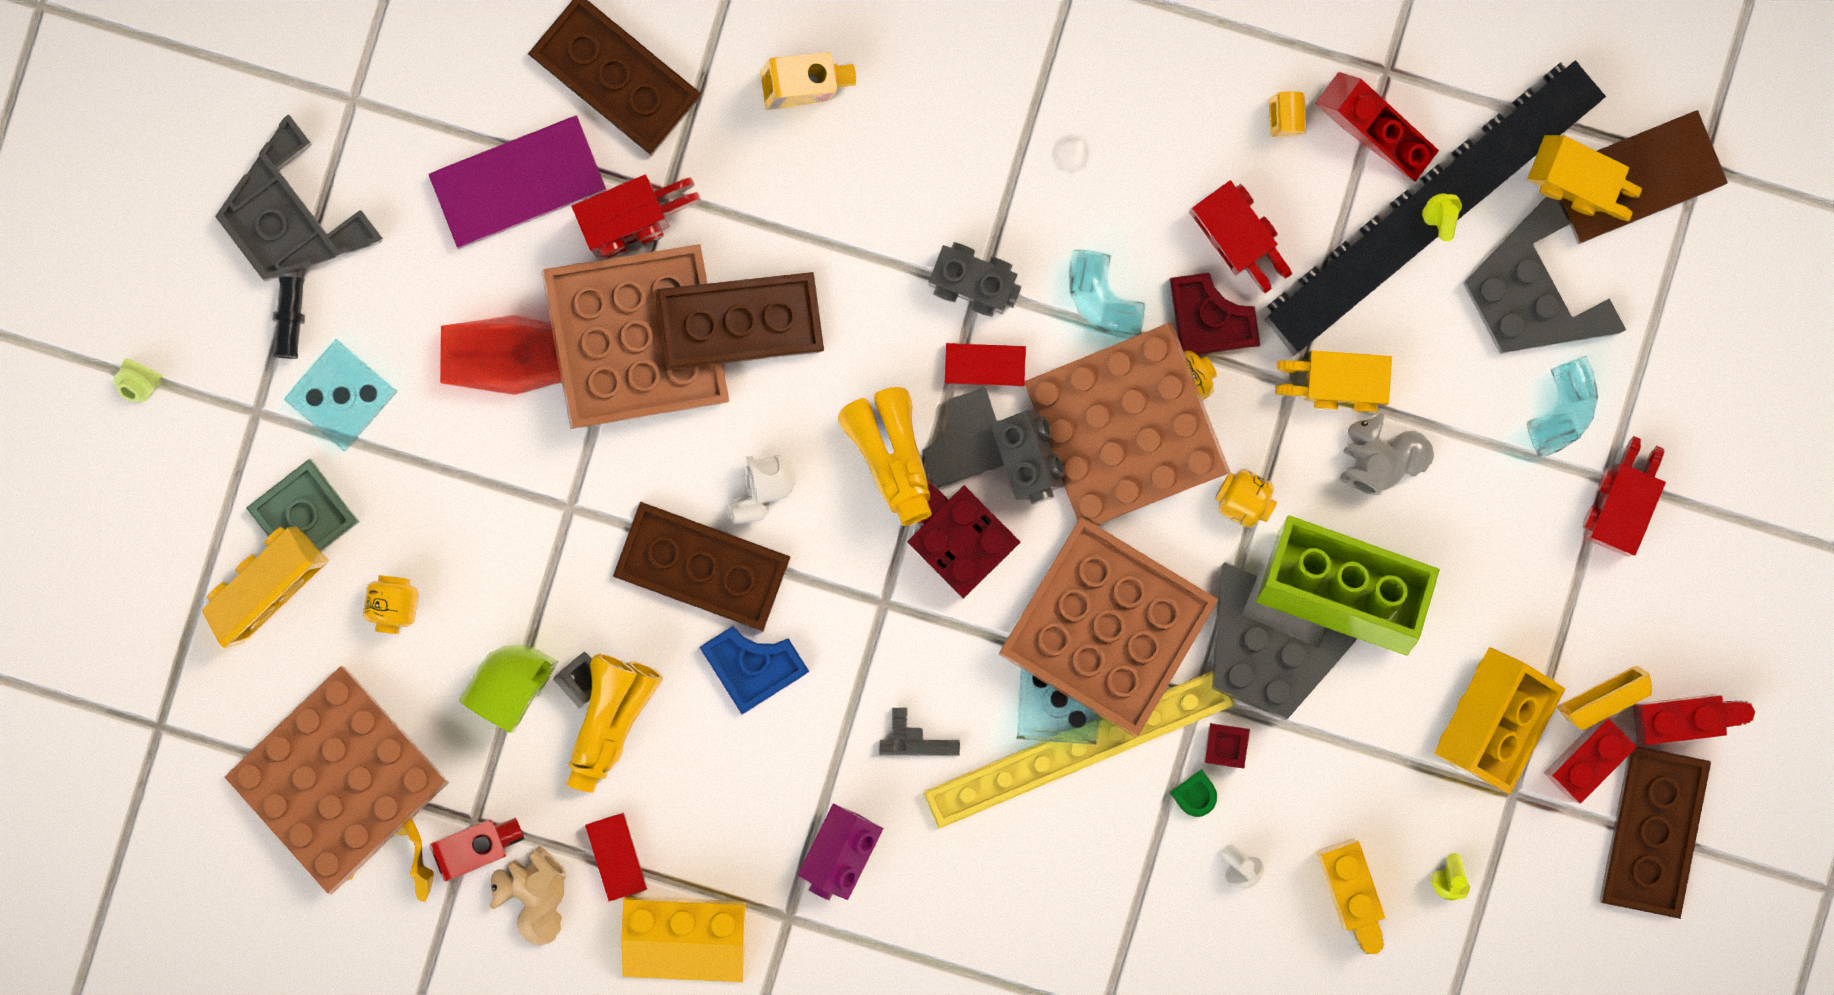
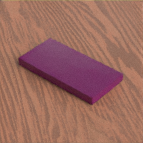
M577 115L428 173L458 249L607 190Z

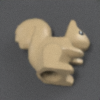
M538 846L530 853L529 857L532 863L529 866L525 867L514 859L508 864L511 873L503 869L493 872L491 876L493 899L490 908H498L513 896L520 900L525 906L517 918L518 932L526 941L533 945L541 946L553 942L562 929L560 926L562 916L556 909L564 896V880L567 874L564 867L543 847Z

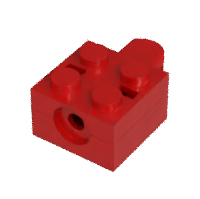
M644 174L571 205L589 250L596 258L602 256L605 259H610L627 253L626 246L634 242L641 241L642 245H646L664 237L665 235L662 230L670 227L666 217L699 203L701 198L698 192H694L660 205V202L695 186L691 177L685 178L654 191L649 178Z

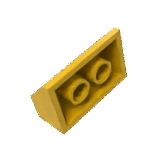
M282 526L276 529L264 541L267 548L260 555L255 557L251 554L244 559L235 569L239 574L228 585L223 581L206 596L210 602L201 611L215 638L223 648L245 643L329 562V559L314 546L315 544L297 526L288 527L286 530Z
M1489 647L1483 659L1478 663L1476 673L1465 694L1460 698L1457 709L1446 730L1441 734L1433 754L1511 795L1566 688L1528 664Z
M626 896L623 899L621 932L622 977L743 982L747 901Z

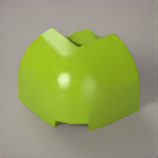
M524 644L502 646L490 652L478 665L459 698V702L489 722L509 733H513L519 726L533 699L542 692L559 661L536 648Z

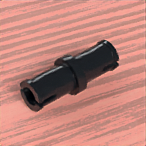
M280 276L277 311L273 312L272 320L276 322L273 357L298 359L300 324L305 323V315L301 314L305 279L294 276Z

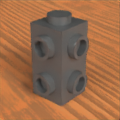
M953 242L951 247L942 246L928 282V286L935 288L933 295L955 303L957 297L972 303L971 310L988 317H993L994 312L1003 314L1006 306L1014 308L1022 286L1015 283L1018 274L1011 271L1012 264L992 256L989 262L974 257V249L957 242Z
M1026 410L991 423L1015 499H1030L1031 505L1054 498L1052 491L1065 487L1062 480L1065 472L1060 457L1053 453L1049 441L1052 437V432L1045 416H1040L1039 411Z

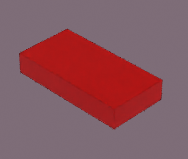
M946 343L944 384L1024 387L1026 346Z
M625 813L585 824L608 902L647 890L648 887Z

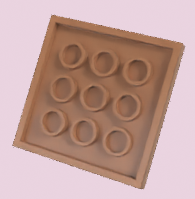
M700 244L547 268L541 271L570 430L729 402L723 364L665 370L655 290L708 284Z
M1172 322L1025 381V387L1034 410L1039 411L1040 416H1045L1050 425L1052 437L1049 441L1053 453H1056L1062 461L1065 472L1062 480L1077 520L1082 516L1093 524L1098 525L1231 473Z
M1081 516L998 655L1137 738L1219 599Z
M340 666L224 777L326 893L331 895L449 783L343 666Z

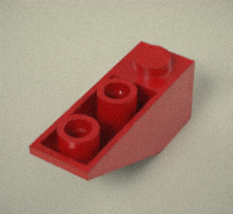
M1338 72L1315 102L1341 128L1414 182L1417 181L1439 152L1428 139L1361 78Z

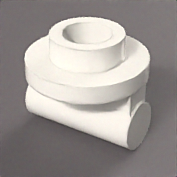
M1231 844L1223 849V857L1231 864L1225 874L1229 886L1241 889L1255 886L1265 872L1262 861L1257 857H1247L1236 846Z

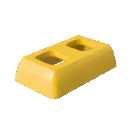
M1638 666L1631 667L1559 704L1557 709L1567 721L1577 728L1585 730L1651 696L1652 681L1650 674Z

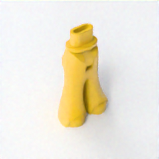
M890 387L876 392L873 398L887 430L893 453L889 454L885 447L872 407L867 399L860 398L843 407L838 414V422L844 433L856 444L863 455L881 495L888 503L891 512L897 513L902 526H908L927 519L932 515L928 505L930 492L928 490L925 469L915 441L912 423L913 405L910 392L902 387Z
M603 653L594 654L590 662L592 691L587 713L576 738L571 760L568 763L572 771L566 782V785L573 789L594 793L599 779H606L608 776L606 772H609L615 763L619 762L626 737L633 723L663 680V676L655 669L634 661L624 663L622 660Z

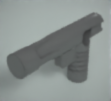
M892 707V740H879V756H960V740H923V729L921 727L906 726L908 724L906 722L908 720L906 718L908 716V708ZM896 740H903L906 750H894L893 745Z

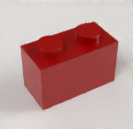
M1606 718L1589 727L1544 774L1572 802L1581 804L1637 746L1609 718Z

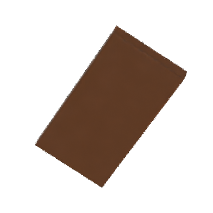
M572 0L528 53L533 60L650 156L654 155L702 97V93L588 0Z
M1696 110L1597 150V152L1630 167L1625 180L1642 188L1638 198H1630L1620 192L1616 200L1617 204L1623 205L1633 212L1629 221L1620 220L1599 211H1595L1594 216L1585 215L1571 208L1572 201L1562 197L1560 202L1578 244H1581L1728 184V181L1699 111Z
M814 272L655 290L665 370L813 354L824 351Z
M640 501L612 577L764 632L791 556Z
M1637 746L1627 757L1599 902L1681 919L1711 761Z

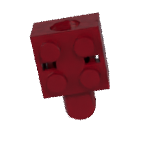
M927 480L930 492L928 505L932 515L927 519L917 522L921 528L907 543L964 599L1021 542L965 485L948 499L932 482ZM939 559L946 565L945 568L937 562Z

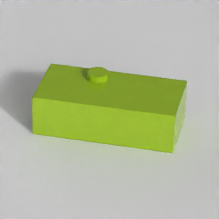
M1287 515L1277 532L1256 603L1408 656L1420 640L1440 569Z

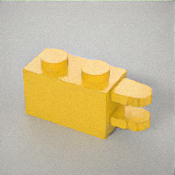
M1544 135L1527 178L1528 181L1540 186L1539 193L1556 200H1561L1563 197L1572 201L1571 208L1575 211L1589 216H1594L1595 211L1605 212L1625 221L1631 219L1633 212L1627 207L1616 203L1619 193L1621 192V194L1630 198H1638L1642 191L1641 187L1625 180L1630 167L1565 135Z
M1311 350L1307 353V362L1277 360L1276 370H1281L1285 373L1306 372L1305 387L1294 386L1293 384L1275 385V395L1304 397V401H1314V409L1338 410V403L1354 404L1355 412L1378 413V406L1389 404L1392 356Z
M1353 838L1316 851L1342 928L1346 931H1353L1354 937L1358 941L1357 945L1360 946L1361 950L1363 949V952H1366L1367 955H1377L1382 949L1384 950L1383 946L1385 945L1378 921L1386 917L1360 842Z

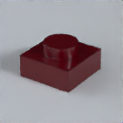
M1209 723L1203 762L1244 769L1250 729Z

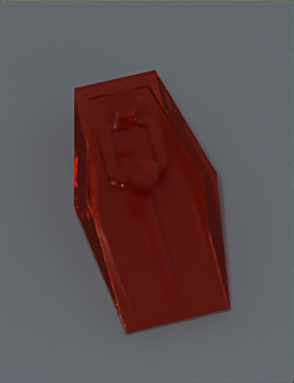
M511 315L442 325L440 337V383L509 395H519L562 383L551 323Z

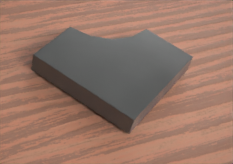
M986 387L948 399L949 419L945 431L934 444L922 450L932 483L937 488L1004 466L991 427V423L997 422Z

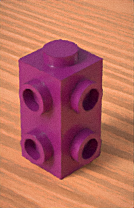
M833 803L797 875L811 883L808 890L819 897L830 901L832 895L849 900L884 828L856 812Z

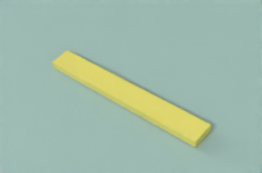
M1212 670L1166 689L1137 738L1106 719L1099 717L1085 723L1080 728H1073L927 789L923 793L938 829L1232 707L1235 705L1233 699L1212 689Z

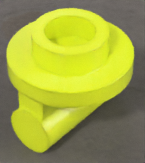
M1438 194L1432 197L1422 211L1424 221L1428 225L1437 226L1439 229L1438 237L1442 241L1449 242L1454 239L1462 203L1456 195Z
M1451 853L1446 858L1447 865L1445 870L1435 871L1430 882L1440 897L1449 901H1455L1457 899H1465L1468 896L1470 885L1467 882L1461 855Z

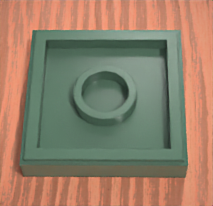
M312 459L305 461L246 507L267 536L281 526L284 530L288 527L297 526L321 552L360 523Z

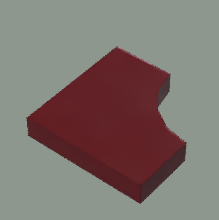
M1210 272L1169 278L1176 332L1183 352L1192 351L1197 355H1205L1261 346L1255 306L1237 305L1225 299L1215 288Z

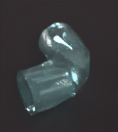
M1073 249L1069 264V291L1079 314L1097 331L1119 339L1127 340L1141 334L1145 302L1123 299L1112 292L1108 284L1111 255L1090 250Z
M1588 356L1580 357L1550 369L1558 391L1557 404L1548 413L1526 422L1531 443L1539 458L1560 452L1578 441L1594 420L1599 397L1595 374Z

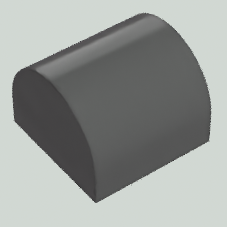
M585 651L553 678L579 709L590 701L592 691L590 668L592 658Z

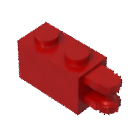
M1229 180L1193 206L1189 214L1233 274L1237 276L1246 270L1259 289L1266 294L1272 289L1271 282L1257 266L1256 261L1266 255L1275 271L1285 279L1292 275V271L1275 248L1278 243L1274 238L1278 236V233L1274 226L1265 216L1260 219L1250 207L1254 200L1242 184L1235 186Z
M1632 436L1629 440L1620 463L1615 464L1612 470L1607 468L1603 473L1598 485V491H1601L1602 495L1597 507L1590 506L1582 524V527L1587 529L1584 539L1627 557L1636 556L1666 484L1665 481L1655 477L1664 456V448L1656 445L1651 450L1643 472L1632 468L1641 448V439Z
M1715 694L1633 704L1637 743L1643 745L1727 736L1726 727L1741 726L1742 723L1743 725L1750 724L1751 721H1754L1753 718L1756 712L1752 703H1748V701H1723L1722 695Z

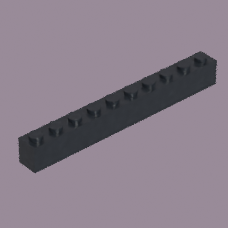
M1576 60L1568 67H1565L1562 62L1557 64L1542 77L1547 82L1545 86L1536 93L1530 87L1512 102L1516 110L1509 116L1504 118L1501 113H1498L1481 128L1486 135L1474 144L1468 138L1450 153L1455 159L1443 170L1437 164L1420 178L1424 186L1414 195L1407 189L1389 204L1394 210L1383 220L1376 215L1359 229L1363 237L1351 246L1346 240L1332 251L1328 256L1333 262L1320 271L1314 266L1297 280L1302 288L1289 297L1284 291L1266 306L1271 313L1264 318V321L1294 356L1438 237L1439 229L1437 226L1428 225L1422 217V211L1432 197L1438 194L1456 195L1462 203V209L1458 215L1459 220L1534 158L1538 153L1544 135H1561L1606 98V95Z

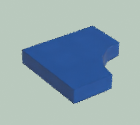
M731 626L699 647L741 715L810 672L789 638L774 644L757 643L744 637L734 626Z

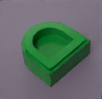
M1199 769L1169 791L1178 806L1186 814L1193 817H1202L1209 814L1217 803V791L1202 769Z

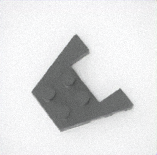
M289 114L279 123V128L273 137L263 146L257 160L247 174L243 175L215 215L216 219L265 282L384 241L383 237L361 209L327 234L280 172L283 166L313 145Z
M1547 196L1542 199L1533 211L1523 219L1514 231L1463 283L1500 354L1615 335L1626 331L1610 298L1575 317L1571 316L1534 247V243L1569 225L1558 201Z
M1224 562L1219 573L1220 589L1217 603L1218 619L1214 647L1212 689L1286 721L1356 642L1357 638L1325 628L1320 643L1316 647L1244 616L1242 613L1257 576Z

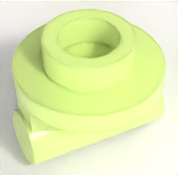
M125 358L120 370L114 376V384L118 393L124 399L132 402H144L159 387L163 375Z

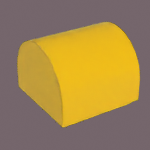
M1278 92L1270 97L1269 119L1270 135L1272 137L1306 134L1304 92Z

